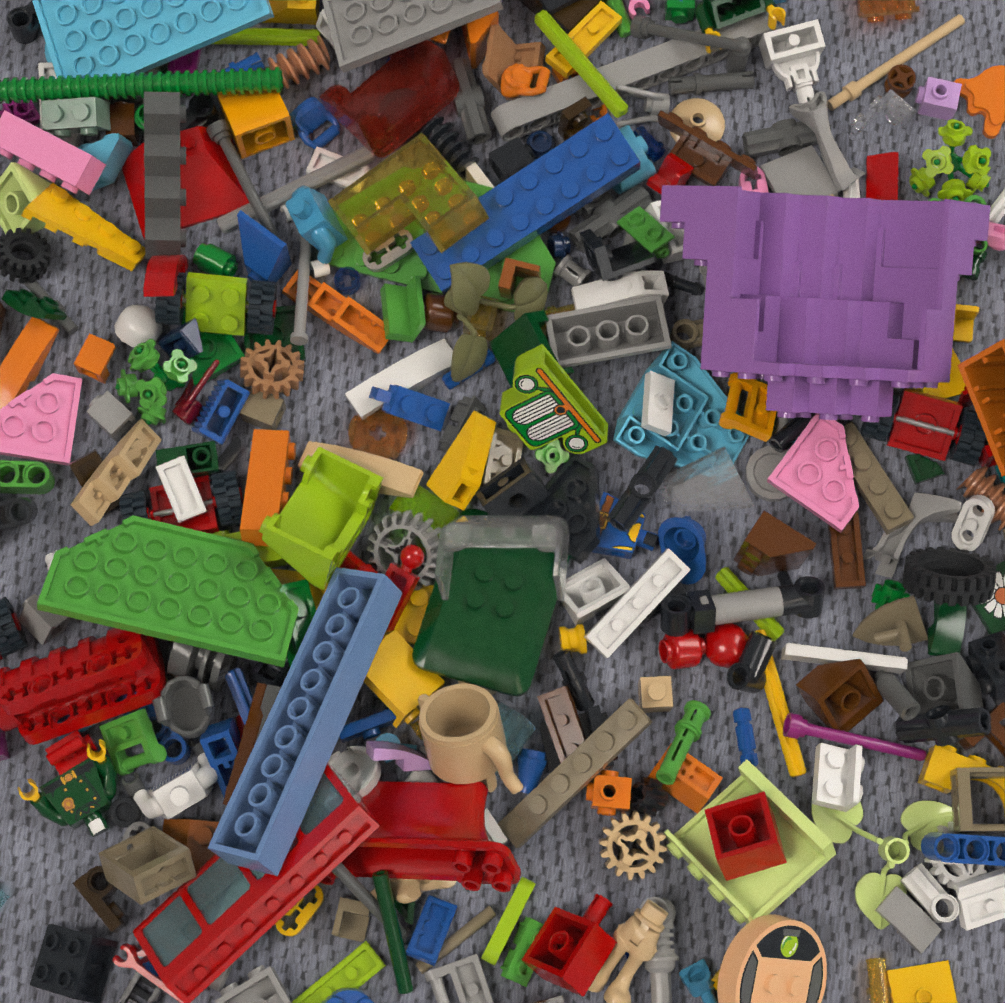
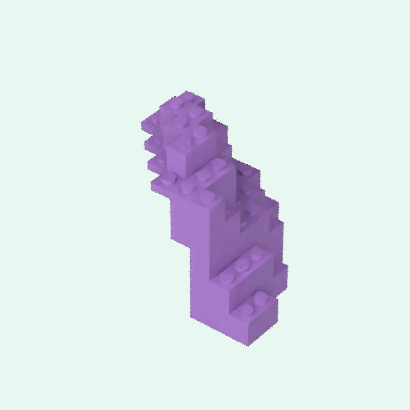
M662 185L660 222L671 223L672 229H684L682 259L694 260V266H707L701 370H712V376L730 377V372H738L739 379H764V381H768L766 410L778 411L777 417L811 418V413H820L819 419L853 420V415H861V421L879 422L880 417H891L894 387L938 388V382H950L957 282L960 281V275L972 276L973 251L976 241H988L990 205L944 199V201H905L842 198L828 195L761 193L742 190L740 186Z

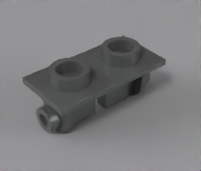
M464 396L462 400H458L457 406L450 418L452 422H456L458 425L457 427L447 425L439 441L441 444L439 449L446 453L474 410L485 415L486 408L476 396H472V398Z

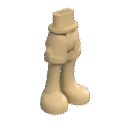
M647 900L642 909L637 908L634 911V915L625 923L619 924L613 934V938L617 943L588 990L595 993L602 991L612 971L623 955L628 952L629 957L605 991L604 999L607 1003H631L629 987L632 978L643 961H650L657 952L656 945L660 933L665 928L663 922L667 918L668 912L653 901Z

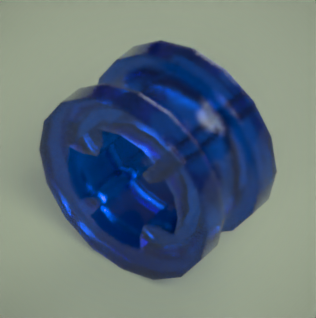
M352 267L340 268L334 276L337 291L343 295L356 293L361 285L358 271ZM350 275V279L355 278V280L351 281V286L345 287V283L342 285L339 283L344 281L343 276Z

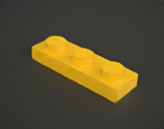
M600 1L567 35L588 58L622 23L623 17L603 1ZM556 47L546 55L545 62L566 79L575 71Z

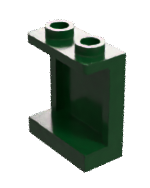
M544 310L524 313L489 342L511 388L513 387L515 361L521 354L543 344L557 361L541 329L549 321ZM572 367L563 368L569 376L574 373Z

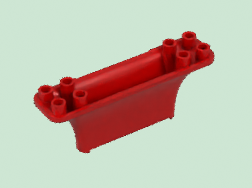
M378 781L373 790L362 798L380 826L341 862L355 877L373 878L372 874L374 872L387 870L389 878L458 881L465 889L470 891L480 890L481 884H492V887L499 892H509L511 886L518 883L521 877V869L511 850L502 843L489 841L484 817L488 788L480 781L471 784ZM296 836L293 840V843L289 851H291L298 844V839L296 838ZM331 871L320 883L332 885L338 877Z

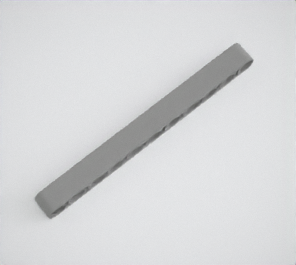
M762 12L723 28H715L714 31L719 32L721 37L732 39L744 36L750 41L751 49L759 46L763 33L778 30L780 27L777 23L775 30L768 27L769 14L768 12ZM673 39L596 69L620 97L625 98L633 94L617 90L616 86L618 84L646 90L668 81L669 77H680L727 59L729 50H720L710 46L711 54L706 52L705 45ZM578 75L547 87L546 92L540 95L523 96L504 103L491 112V118L502 140L506 142L559 123L561 112L585 96L592 104L591 110L601 107L604 103L581 76Z

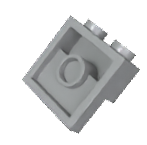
M264 965L247 974L249 980L239 986L237 982H233L219 991L221 997L215 1000L216 1003H292L274 967L269 966L265 968Z

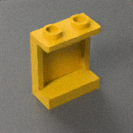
M396 630L381 641L364 679V683L395 714L396 719L392 724L395 728H398L404 722L408 725L411 724L419 716V696L427 694L430 697L441 689L445 681L438 674L424 671L414 664L412 659L413 648Z

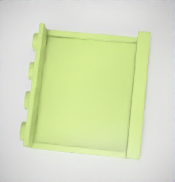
M745 760L738 767L741 776L674 835L668 829L664 832L669 841L666 847L678 860L683 857L689 865L686 867L698 881L703 878L710 885L707 887V890L719 903L724 900L730 906L728 909L729 913L740 925L743 922L748 924L760 916L770 914L836 855L833 842L748 760ZM765 791L775 816L787 863L726 881L716 860L704 809Z

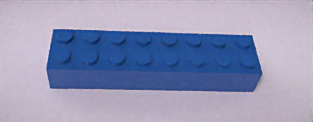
M607 113L417 237L410 244L445 296L451 288L449 265L472 262L480 264L486 269L492 267L639 171L640 160L609 113Z

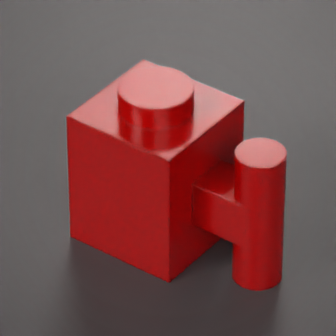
M76 730L46 748L45 751L47 752L46 758L49 763L55 766L59 775H62L89 758L87 756L88 743L93 751L98 750V747L89 733L84 736L83 733Z

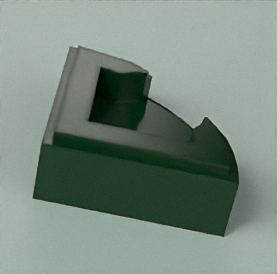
M911 454L906 455L904 458L915 485L944 475L939 464L926 457Z

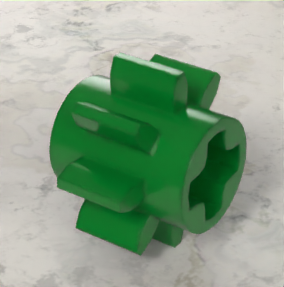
M888 579L885 580L883 586L878 583L875 585L871 595V602L876 603V610L884 604L909 597L910 594L905 593L906 589H904L902 583Z

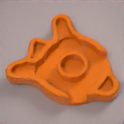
M1003 65L992 66L974 78H959L954 81L955 83L962 84L960 97L966 100L968 115L976 116L981 114L984 116L982 132L988 139L996 138L1002 124L1005 122V66Z

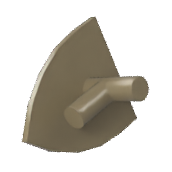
M914 595L884 604L874 610L860 622L852 634L853 637L867 643L882 646H899L903 652L909 651L913 643L928 640Z

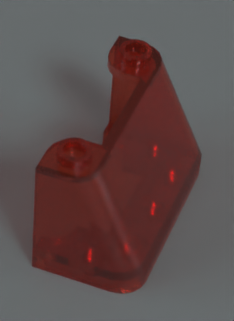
M429 40L390 54V60L353 92L350 93L343 85L336 84L319 96L324 107L361 144L379 158L387 157L453 101L459 92V81L445 51Z

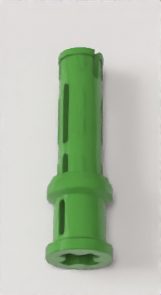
M688 701L684 706L685 713L682 719L677 721L674 727L676 735L660 769L656 773V778L663 784H674L692 743L699 740L702 734L701 727L704 722L708 721L711 715L710 709L700 701Z

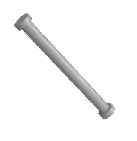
M302 236L300 239L294 332L290 335V342L295 345H305L308 343V335L305 332L312 245Z

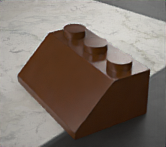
M763 511L741 545L734 561L738 563V569L750 576L753 573L757 576L779 573L780 571L799 569L816 546V543L768 512Z

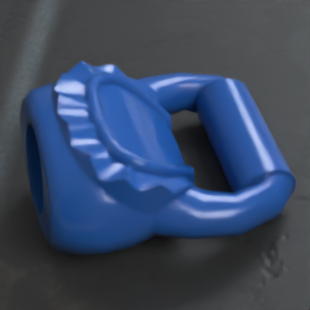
M315 97L306 99L289 114L292 127L298 131L305 145L316 149V147L323 148L340 134V125L337 118L325 109L321 101ZM326 120L333 124L311 141L309 134L313 133L320 125H323Z

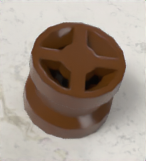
M900 64L892 67L884 82V89L887 95L898 100L906 98L915 84V72L907 65Z

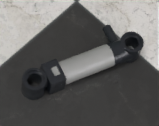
M780 571L777 574V578L781 586L710 595L708 589L690 591L687 593V597L681 594H670L661 601L660 628L669 636L679 637L687 634L690 627L695 635L715 632V625L795 614L805 619H812L818 617L822 612L825 586L820 579L812 576L800 577L793 584L787 571Z

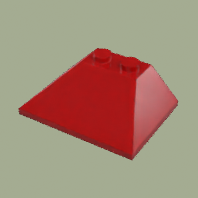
M196 126L180 131V147H186V165H180V188L186 189V206H180L181 229L219 218L249 203L221 146L211 141L206 131L207 127ZM143 142L129 154L122 167V171L143 239L145 240Z

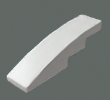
M442 339L377 373L345 393V396L360 418L364 420L382 408L384 404L369 398L372 386L388 391L390 384H395L417 392L451 370L453 350L446 340Z

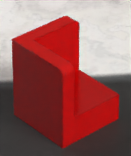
M671 152L665 157L657 174L650 177L646 185L659 194L662 193V185L685 186L694 167Z

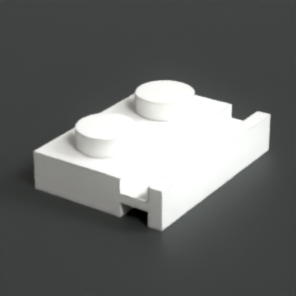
M1005 867L953 884V889L956 890L957 895L955 899L959 903L960 910L958 916L961 928L968 931L1005 918Z

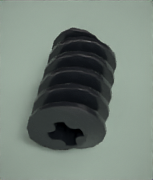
M438 117L422 129L419 140L421 143L426 144V150L432 153V158L435 161H439V167L445 170L446 176L460 179L466 176V168L474 162L476 164L479 163V158L473 157L469 159L473 150L471 148L462 150L466 145V141L461 139L456 142L460 133L458 131L449 133L453 128V124L451 122L442 124L444 117Z

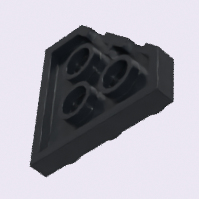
M573 454L545 485L550 495L541 504L520 516L518 521L581 565L600 543L599 471L592 463L577 454Z

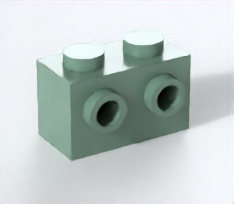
M98 97L41 101L42 129L54 133V136L58 138H70L71 134L80 133L82 136H97L98 132L111 131L110 102Z

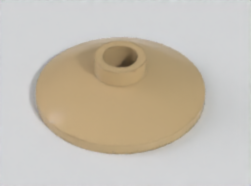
M692 98L682 101L673 109L672 112L681 117L683 123L689 127L697 126L707 133V137L715 142L722 138L725 120L720 109L712 102L705 99ZM699 117L703 122L695 123L693 118ZM670 131L672 138L677 143L680 136Z

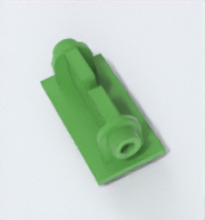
M640 206L617 221L621 228L651 254L654 253L657 258L664 259L669 255L668 242L675 238L674 235Z
M525 917L524 922L520 921L519 929L512 942L517 946L515 950L509 949L503 966L501 965L500 967L502 969L500 976L524 987H527L533 970L522 961V958L544 925L530 917Z

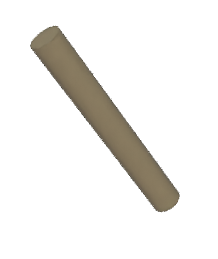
M490 905L444 941L436 963L496 916ZM418 961L415 964L422 974L433 967V965Z

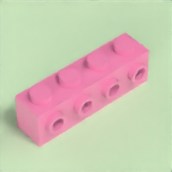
M4 110L0 118V155L9 160H12L13 156L19 158L17 163L32 172L35 167L40 169L39 175L55 183L56 179L63 181L61 187L74 194H77L79 190L88 195L91 194L106 164L89 153Z

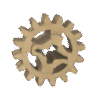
M636 810L633 811L631 818H628L624 811L621 812L620 821L611 817L610 821L613 826L611 829L603 827L602 830L607 837L599 839V844L606 847V849L599 852L602 858L609 857L605 863L606 867L610 869L616 866L615 874L618 877L625 871L628 880H632L634 873H638L641 879H644V871L646 869L655 873L654 862H664L659 856V852L667 851V847L660 844V841L666 839V835L664 833H656L660 828V824L654 822L650 825L651 816L645 814L640 819L639 812ZM634 825L632 830L620 831L626 826ZM648 831L652 836L653 848H650L645 840ZM636 839V842L643 851L632 848L629 852V848L623 840L634 842ZM613 842L619 845L620 848L618 859L613 853ZM642 858L645 859V861H643L640 864L632 865L633 861L639 860Z

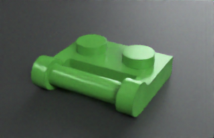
M145 708L99 726L114 768L121 776L132 773L135 768L149 763L158 764L166 759V749L163 745L158 744ZM142 744L144 752L132 757L126 755L124 749Z

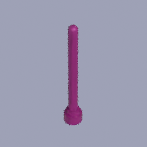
M794 713L787 714L783 725V736L798 739L807 735L851 746L857 744L865 749L923 761L927 757L926 751L920 748L810 724L806 719H803L802 715Z

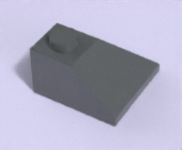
M955 652L907 663V670L905 671L908 692L921 707L919 714L926 713L928 710L940 705H948L951 710L983 707L980 684L960 653Z

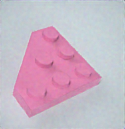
M52 373L43 379L41 383L25 391L0 409V455L69 466L82 378Z
M816 413L769 476L767 482L841 533L859 508L850 455H848L845 429L836 420L819 419L820 413Z

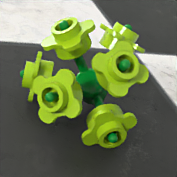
M950 119L944 127L938 128V134L942 136L943 142L949 145V147L941 146L938 150L926 149L922 157L926 160L927 168L921 167L918 170L912 168L910 170L912 173L909 177L910 186L916 193H922L925 197L930 196L929 190L936 185L934 179L936 174L945 173L948 175V181L942 185V190L938 191V198L964 201V199L973 195L976 190L982 192L984 188L989 186L988 182L991 177L987 173L991 169L988 166L991 150L988 147L980 149L977 145H971L963 156H958L954 151L955 147L963 145L966 136L972 135L973 129L965 126L962 121ZM958 170L969 177L966 184L960 179H955L954 172Z

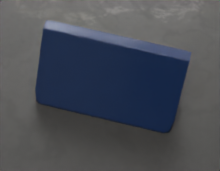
M195 318L172 329L158 341L161 348L170 358L172 357V351L175 349L182 350L184 356L188 359L203 351L198 323Z

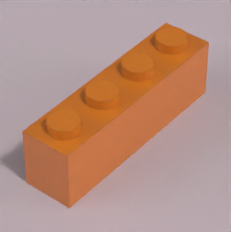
M254 429L240 533L242 541L252 543L254 546L269 547L262 540L263 534L259 532L260 527L267 515L272 517L274 513L280 514L290 499V493L286 492L287 485H292L293 467H289L290 460H295L296 443L291 442L288 430Z

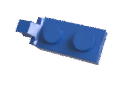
M390 384L388 391L372 386L369 398L384 403L382 410L385 413L438 431L442 429L450 403L395 384Z

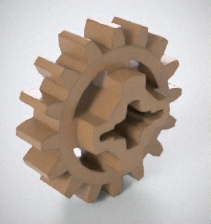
M267 339L265 346H261L256 342L254 343V351L247 348L245 350V357H241L240 378H244V387L252 386V394L254 395L259 391L263 392L264 399L269 394H273L275 400L279 399V393L282 392L288 397L290 396V389L298 390L299 382L303 381L304 361L300 360V352L292 353L291 344L285 348L282 347L281 340H278L275 345H271V342Z

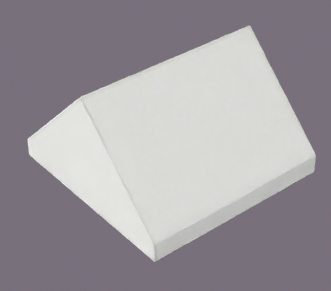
M603 558L563 580L558 597L576 626V624H582L593 618L596 613L612 607L630 586L614 567Z

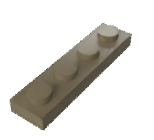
M850 422L844 425L854 484L885 533L888 535L913 522V514L854 423Z

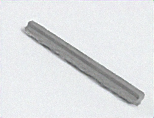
M365 145L260 197L266 211L270 212L285 205L298 187L305 185L315 190L374 161V153L369 145ZM250 203L217 219V223L223 233H228L239 227L237 214L240 210L252 219L257 218Z

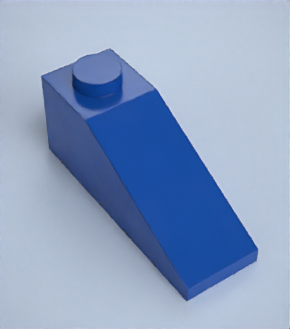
M234 717L209 725L199 739L211 768L217 773V782L224 797L241 742L239 729Z

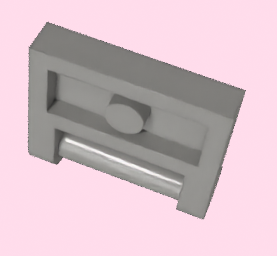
M477 954L424 972L426 982L430 981L437 1003H450L442 977L451 974L460 1003H494Z

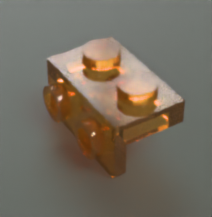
M857 0L858 17L867 18V23L883 22L884 16L894 15L895 20L912 19L911 13L920 12L919 6L915 5V0Z

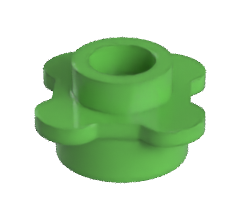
M558 439L535 451V458L545 466V471L548 473H555L557 467L561 463H566L570 457L569 453L560 447ZM551 453H554V458H550Z

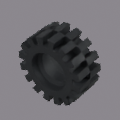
M16 228L15 233L10 229L6 235L2 234L0 236L1 275L6 277L9 274V280L14 282L15 278H19V283L22 284L25 283V279H28L29 283H33L35 277L38 280L41 279L43 274L47 272L51 254L50 245H47L46 238L40 239L41 234L37 231L32 235L31 229L26 228V233L22 232L21 228ZM24 251L31 254L34 258L31 260H20L11 253Z

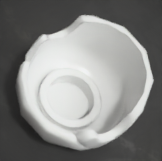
M144 305L128 306L122 311L114 325L116 335L122 342L131 347H135L149 339L156 341L163 331L162 324L156 323L155 311Z

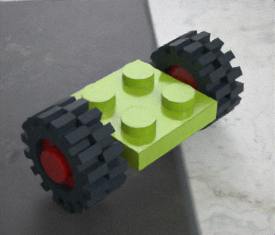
M179 272L177 276L178 289L175 295L156 297L155 320L158 324L181 326L186 306L185 322L195 318L200 332L244 336L246 313H248V333L272 335L277 307V282L252 280L250 298L247 300L248 278L188 272L186 278L185 273Z

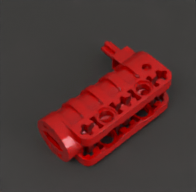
M112 628L107 631L106 636L98 639L95 636H89L79 640L78 645L70 649L61 646L51 650L49 655L42 659L34 656L22 660L17 668H0V729L7 732L18 728L24 740L30 745H35L152 704V700L161 696V691L166 685L164 660L157 638ZM128 694L124 700L115 702L120 696ZM70 715L64 722L57 723L62 717Z

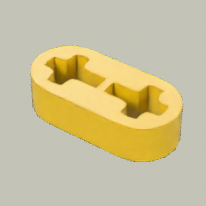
M318 885L314 887L317 891L315 897L318 899L315 904L309 902L304 909H301L299 906L305 899L303 897L285 914L291 917L296 910L301 912L295 919L296 924H298L295 930L293 928H288L287 931L284 930L285 922L282 918L275 923L277 930L281 934L289 937L298 935L318 911L324 901L323 890Z

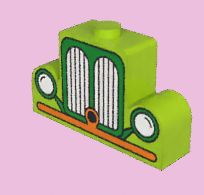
M543 344L517 357L514 365L513 387L502 392L500 416L505 420L507 427L512 433H516L530 450L538 449L563 437L565 449L574 454H583L607 443V421Z

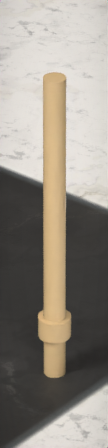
M958 14L858 81H851L842 87L840 93L827 100L828 108L833 111L846 101H853L861 96L863 90L886 76L892 67L900 64L903 65L965 23L963 16Z

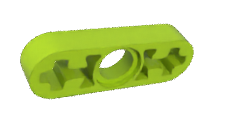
M523 876L521 877L481 957L482 960L494 966L496 965L536 885L535 882Z

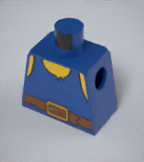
M603 492L600 500V543L592 552L631 559L635 546L653 551L658 534L642 529L646 514L642 512L629 533L619 531L607 521L608 515L619 499Z

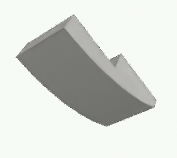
M897 886L891 890L875 909L881 917L897 930L896 933L920 954L924 952L941 931L937 924Z

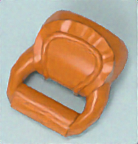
M517 63L512 66L510 65L502 73V96L514 99L520 96H536L545 93L550 70L543 66L526 67L523 64ZM538 74L536 86L531 88L532 76Z

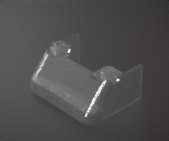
M462 515L454 518L441 529L439 535L435 578L442 600H448L453 553L466 547L536 548L542 552H555L553 578L558 601H564L569 545L567 522L559 516Z

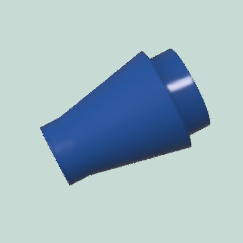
M522 748L521 755H518V779L524 787L520 792L529 794L538 786L548 761L545 760L546 752Z

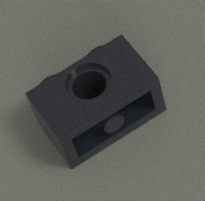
M522 457L478 489L476 495L482 507L497 525L504 529L509 524L516 522L528 510L541 504L550 493L541 478L525 458Z

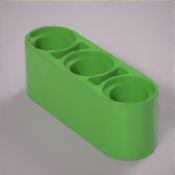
M0 460V493L41 495L53 489L55 477L42 462ZM15 472V478L11 482L3 483L4 476L7 473ZM45 473V479L41 483H33L35 475Z

